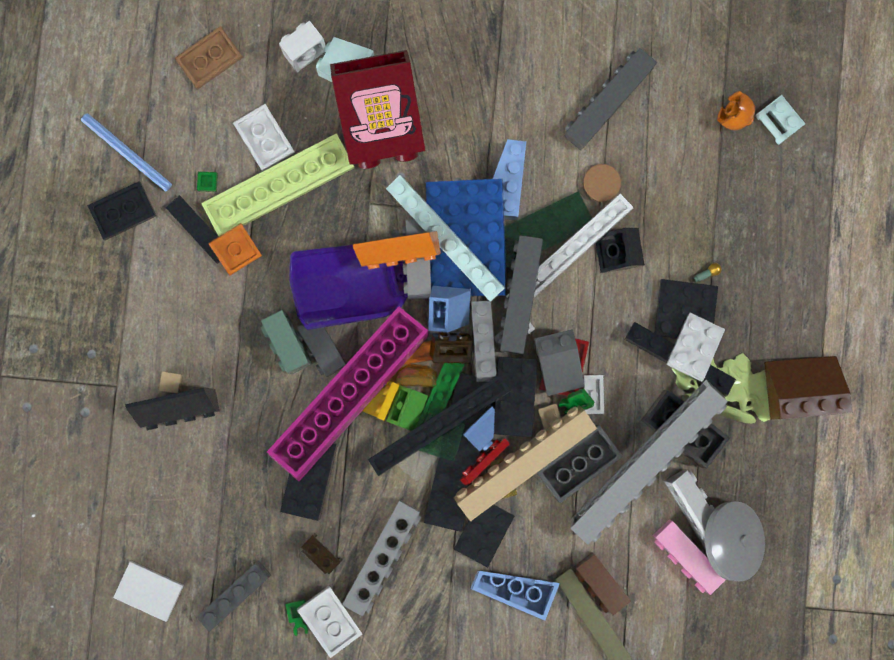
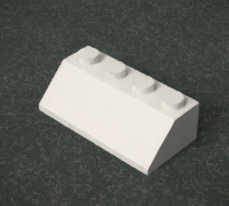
M683 469L664 482L705 548V529L708 519L715 508L712 505H708L705 500L707 495L702 488L699 489L697 487L695 475L691 471L688 472V470Z

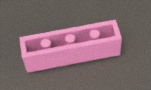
M668 520L652 535L656 539L654 543L661 550L665 548L669 553L667 557L675 565L679 563L683 567L681 572L688 579L692 577L697 582L695 586L700 592H706L711 595L725 581L712 568L708 558L673 521Z

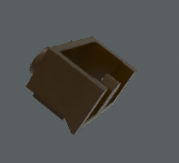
M465 332L432 333L430 357L433 363H471L473 340L470 334ZM440 347H464L463 353H454L452 350L440 353Z
M314 533L303 544L301 552L324 574H330L343 559L341 557L337 559L316 538L318 535Z

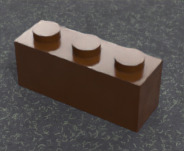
M593 552L574 566L577 569V572H575L576 576L581 582L584 580L589 585L587 590L593 598L597 596L601 600L599 605L605 613L610 612L614 616L631 602Z

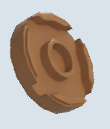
M598 164L586 172L583 179V188L590 199L596 202H607L618 194L621 188V178L613 167L607 164Z

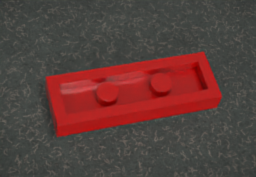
M505 438L499 441L498 439L494 440L493 444L489 447L490 450L486 454L484 452L475 459L477 463L473 467L471 465L462 472L464 476L460 481L464 485L470 484L510 443Z

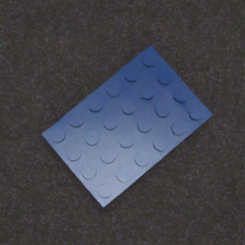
M503 179L426 182V203L505 287L498 296L506 295ZM440 248L441 254L435 255L436 259L430 260L431 290L432 286L471 289V296H485Z

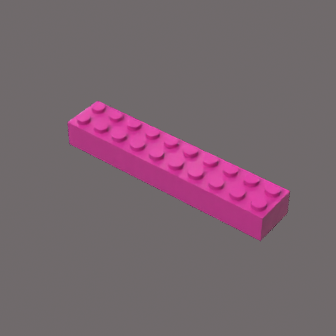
M398 307L267 451L269 456L296 480L300 481L428 338V330L402 308Z

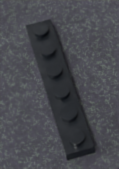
M636 322L632 324L624 339L665 363L668 362L675 346L672 342ZM711 364L702 382L697 380L700 383L707 380L725 397L728 396L736 381L734 377Z

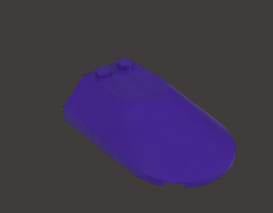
M353 245L293 252L290 255L289 281L297 317L307 330L390 316L398 307L401 308L408 298V293H404V282H407V275L403 274L404 261H398V265L387 266L386 263L379 264L380 268L368 269V266L361 267Z

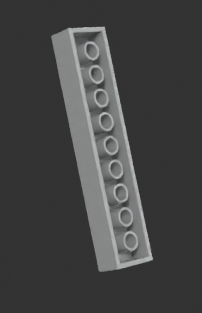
M705 380L571 518L570 529L585 543L596 542L602 535L601 531L605 527L609 528L615 522L614 518L619 513L623 514L628 509V503L632 499L637 500L643 493L642 489L646 485L650 486L657 478L656 475L660 471L664 472L671 463L669 461L674 456L676 458L679 457L685 450L683 447L688 442L690 444L694 442L698 437L697 433L702 428L706 429L713 420L711 418L716 413L719 415L726 409L728 401L724 395Z

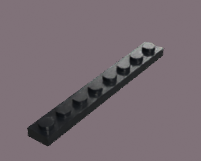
M499 374L375 454L368 461L376 474L380 476L511 391Z

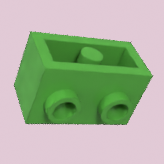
M400 385L387 422L413 431L417 427L428 395Z

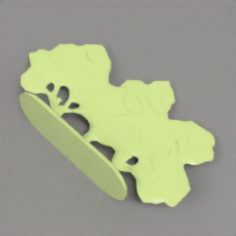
M744 353L736 356L734 360L724 361L723 367L718 369L736 379L728 396L725 398L730 402H739L740 410L727 405L726 409L719 415L743 423H755V417L746 412L752 410L761 421L770 420L765 370L753 374L751 372V362ZM712 359L711 365L718 368L714 363V359ZM672 368L677 375L675 383L679 389L688 390L693 387L697 390V380ZM691 380L694 381V385L690 384ZM684 394L682 399L686 401L692 394ZM748 401H751L750 406H746Z

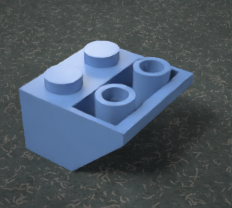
M432 286L429 298L428 331L450 332L468 325L471 289Z

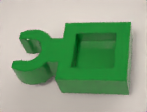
M583 388L568 394L567 398L561 399L558 406H566L564 414L567 415V412L573 407L580 406L587 410L592 408L595 402Z
M305 599L286 602L285 604L289 623L295 622L293 628L295 636H298L297 629L299 627L304 628L305 634H308V625L297 611V608L306 602Z

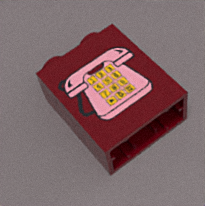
M407 50L330 64L331 78L350 165L358 164L359 168L369 169L378 166L381 163L380 159L395 157L399 162H407L416 159L418 152L426 151L411 63Z

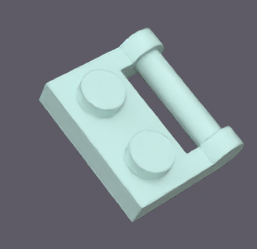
M782 95L755 115L776 138L775 142L778 145L805 125L804 121ZM768 112L778 123V125L783 129V131L785 132L784 134H782L778 130V128L766 115Z

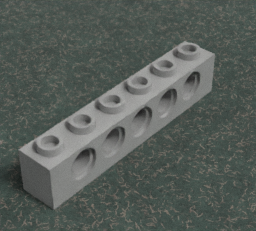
M399 500L342 604L344 607L362 617L365 612H370L374 604L371 601L374 595L378 596L383 588L381 584L383 578L388 579L393 570L390 567L393 560L398 561L402 553L400 547L403 543L407 544L412 535L409 533L412 525L416 527L421 519V516H419L420 510ZM399 519L407 521L408 526L405 529L397 527L396 523ZM395 536L398 539V544L390 546L387 538ZM381 553L386 554L389 558L388 562H379L378 555ZM376 571L379 574V578L371 580L368 573ZM366 588L369 591V596L366 598L361 597L359 590Z

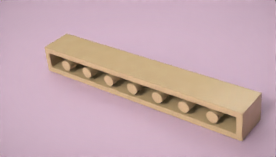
M582 407L571 408L567 415L553 421L549 428L538 432L530 442L523 443L515 453L508 454L500 464L493 465L485 475L475 478L470 486L460 489L454 497L456 503L467 518L472 521L596 430L597 427Z

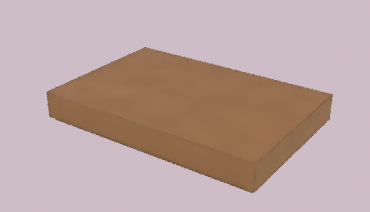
M220 26L175 57V60L198 90L241 60L243 56Z

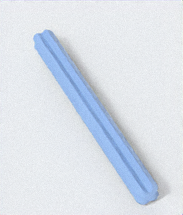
M86 113L81 118L85 125L164 191H168L171 188L172 184L92 116Z

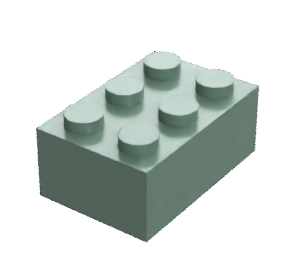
M281 310L261 320L263 324L261 330L265 337L270 338L272 343L269 346L272 352L279 356L280 361H278V364L283 372L294 374L312 365L286 312Z

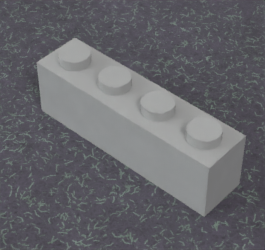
M406 220V226H402V236L427 233L415 220ZM424 257L416 258L417 262L403 263V274L407 275V282H404V293H408V299L430 298V260L424 261Z
M490 301L471 302L476 382L490 381L496 377L492 312Z

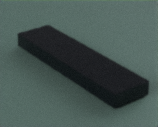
M179 195L166 209L218 264L220 261L208 244L218 236Z

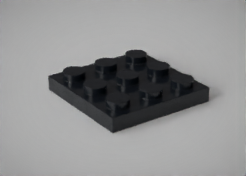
M661 279L654 333L661 337L678 339L689 313L714 324L718 286Z

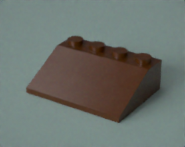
M837 356L764 362L770 420L853 413L851 393Z

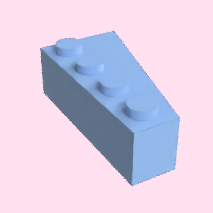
M507 139L493 179H503L504 219L517 221L526 141Z
M477 571L470 589L539 619L546 620L560 583Z

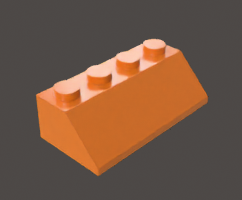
M437 231L353 244V249L361 267L368 266V269L380 268L379 264L386 263L387 266L398 265V261L405 260V264L417 262L416 258L424 257V261L436 259L435 255L441 254Z

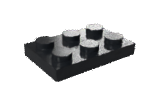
M140 181L87 205L103 240H108L157 217Z
M493 504L472 521L468 520L453 549L488 568L515 515Z

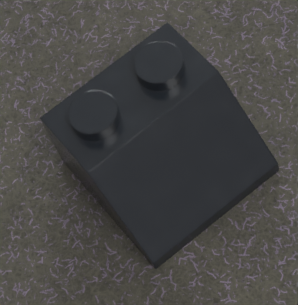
M622 228L607 232L596 242L600 273L626 270L645 265L639 228Z

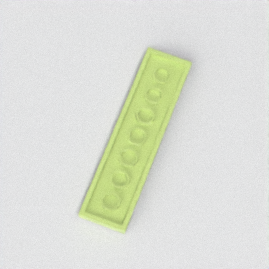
M336 133L201 204L216 233L220 236L241 223L244 226L355 167L349 164L347 152Z

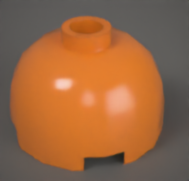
M741 91L735 92L728 98L730 102L726 108L721 107L717 117V121L723 127L730 130H740L751 125L755 114V105L752 99Z

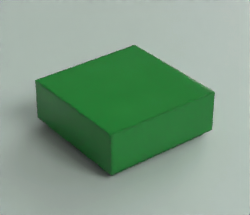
M198 171L197 191L217 192L218 173Z

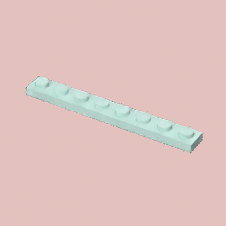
M401 175L386 188L426 232L437 231L440 248L490 302L505 289L498 279Z

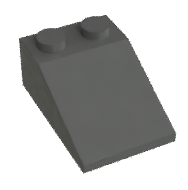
M573 329L533 340L547 396L585 387Z

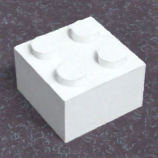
M310 21L301 23L295 32L285 35L279 43L284 56L296 72H299L325 53L326 47L323 37Z

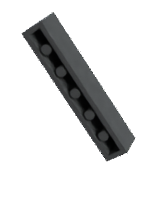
M641 48L637 52L632 51L626 58L628 62L624 66L620 65L615 70V77L612 80L609 78L602 85L603 90L601 93L598 94L596 92L589 100L591 104L587 108L584 106L578 112L577 116L579 118L575 122L571 120L565 127L566 133L564 137L580 151L657 64Z
M520 236L519 241L515 240L514 252H517L516 259H512L511 271H514L513 278L508 280L507 289L510 290V295L505 298L504 303L507 313L506 316H502L501 327L504 328L503 335H499L498 346L501 347L500 350L503 352L521 355L525 353L543 239Z

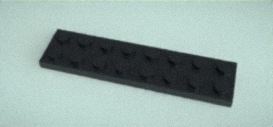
M461 373L456 383L451 405L489 381L476 382V376ZM491 404L444 434L424 519L425 524L459 532L462 531L465 514L456 503L454 497L460 489L467 488L472 484L471 482L464 485L460 479L464 476L462 472L471 465L473 467L477 463L475 459L480 454V451L463 433L490 408Z

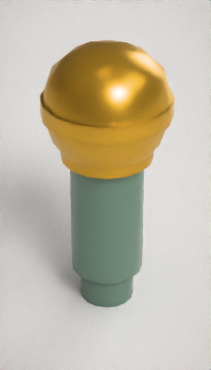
M712 263L707 270L697 274L693 278L694 281L700 282L710 276L719 275L722 270L721 266L718 263Z

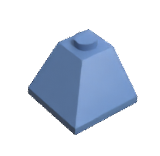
M490 407L463 433L479 451L482 449L486 451L493 444L491 441L494 438L495 409L493 407Z

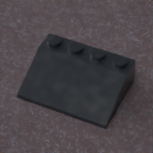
M199 388L125 404L127 411L140 428L146 427L147 431L157 429L159 424L165 423V426L176 425L178 420L184 419V422L195 421L196 416L203 415V418L214 417L215 412H220L216 389Z

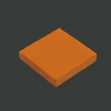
M241 223L208 243L229 276L262 256Z

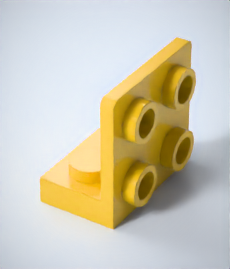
M388 381L363 409V412L385 421L400 385Z

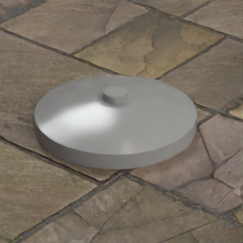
M737 501L725 502L717 506L711 513L705 529V549L708 560L715 572L725 580L745 581L750 579L760 568L765 552V536L759 517L747 504Z

